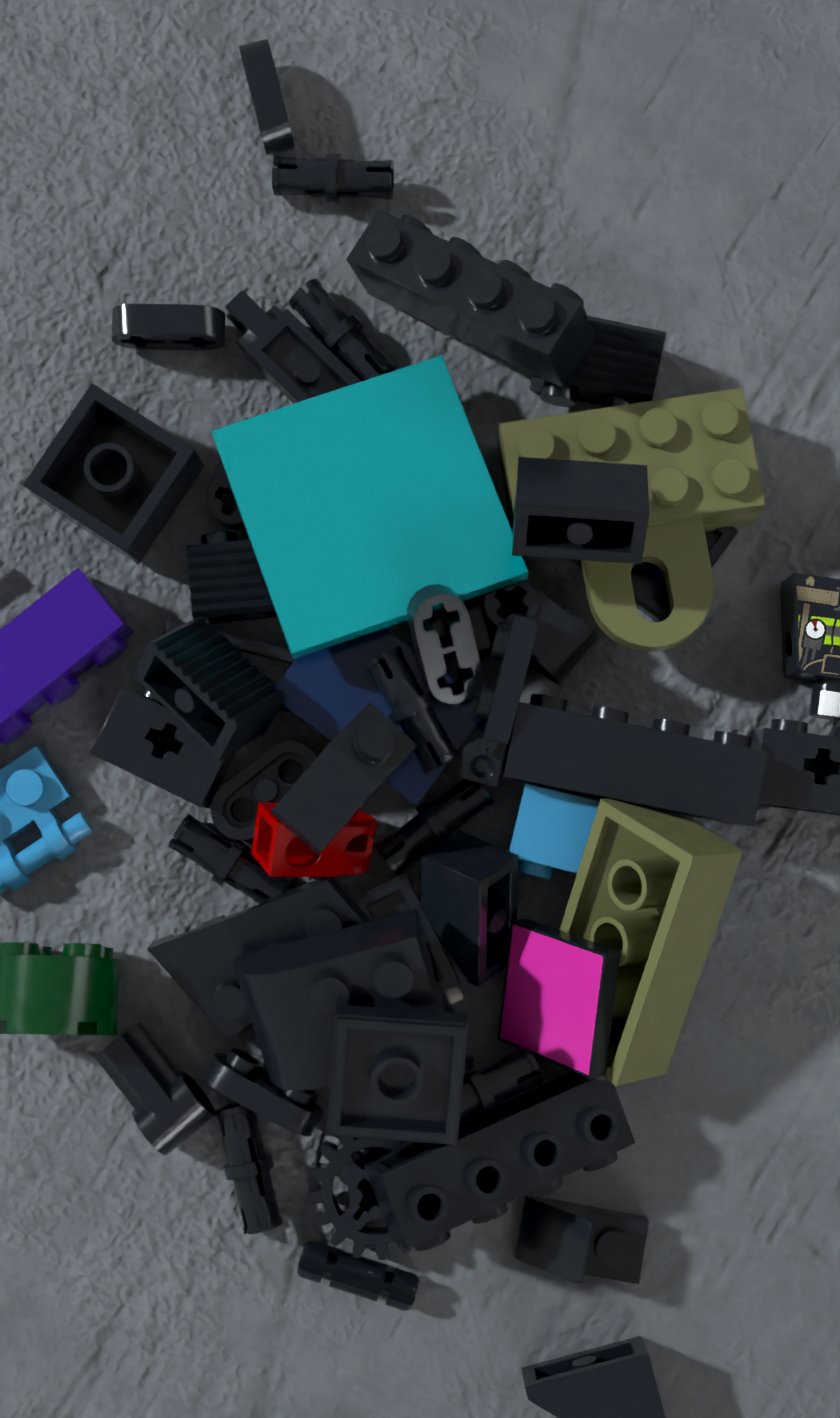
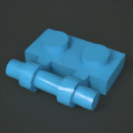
M35 746L0 770V894L9 888L17 891L32 880L31 873L55 857L62 861L77 850L76 843L94 832L91 823L81 811L64 823H62L54 811L74 796L42 747ZM36 823L43 837L17 854L9 840Z

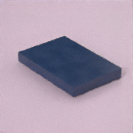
M385 628L297 658L275 686L276 690H283L285 700L282 705L330 742L369 703L373 704L389 719L388 715L392 713V710L371 672L365 666L367 662L375 657H378V659L382 658V653L400 646L403 651L402 654L424 694L431 693L421 675L415 650ZM446 674L442 676L447 684L456 682ZM473 695L472 698L462 703L448 704L441 702L433 696L437 704L432 708L453 746L459 750L481 721L475 719L479 699ZM400 725L397 726L402 732H404ZM413 750L398 772L386 784L417 806L449 762H445L439 768L425 774L422 769L423 766Z

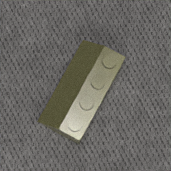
M607 798L600 799L559 930L621 952L606 1073L603 1076L615 1086H620L667 1073L743 850L696 822Z

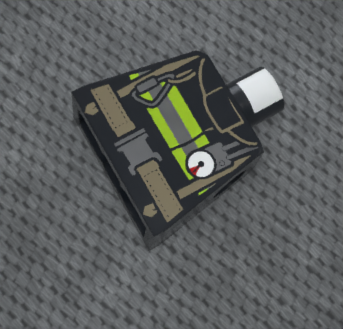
M793 573L781 582L780 589L784 677L813 683L809 716L828 720H840V579Z

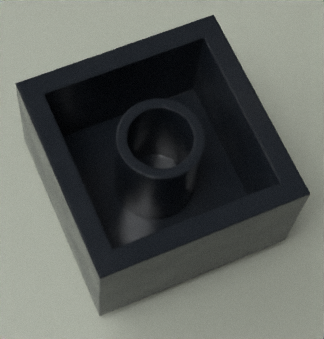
M91 383L23 486L39 501L139 565L204 468V464L194 448Z

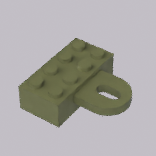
M743 387L500 423L498 453L512 532L518 457L647 465L649 519L642 563H653L663 571L670 604V615L660 622H650L640 616L636 608L631 579V570L637 565L633 563L581 560L588 603L591 613L601 630L613 641L626 648L642 652H657L673 648L689 639L706 618L714 595V581L705 532L715 531L716 528L733 526L734 528L751 526L765 506ZM522 556L523 559L537 558V557Z

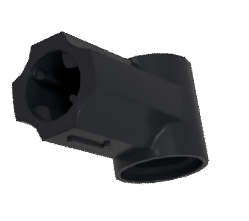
M141 1022L134 1025L95 1056L115 1085L133 1106L132 1115L134 1121L144 1137L163 1155L169 1154L216 1116L212 1103L201 1087L186 1072H178Z

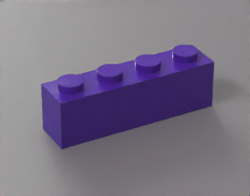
M76 568L0 630V741L3 745H7L23 735L33 724L29 717L47 702L51 706H56L70 697L80 687V682L77 678L94 664L99 668L105 667L117 659L128 647L124 640L133 634L134 630L94 581L79 568Z

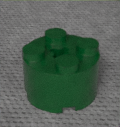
M0 943V1034L117 1036L120 959L113 958V948L102 947L101 944L65 943L63 944V955H52L53 947L39 946L37 943Z

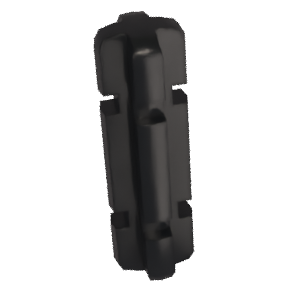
M308 1241L304 1245L297 1266V1274L300 1277L320 1283L322 1278L330 1280V1287L376 1302L379 1296L386 1299L385 1305L403 1311L410 1310L419 1287V1279L415 1274L397 1268L394 1273L386 1271L387 1265L363 1257L356 1258L353 1257V1254L342 1250L336 1255L330 1253V1246L314 1241Z

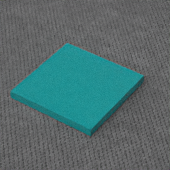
M442 355L211 431L293 660L407 621V607L410 599L418 590L427 585L440 584L447 586L462 601L526 580L529 572L523 557L512 556V529ZM441 603L432 606V611L442 609L444 606Z

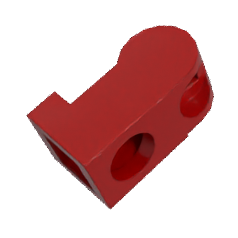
M258 802L251 854L270 877H340V875L363 874L370 869L377 821L372 816L359 812L319 855H316L271 813L278 803Z

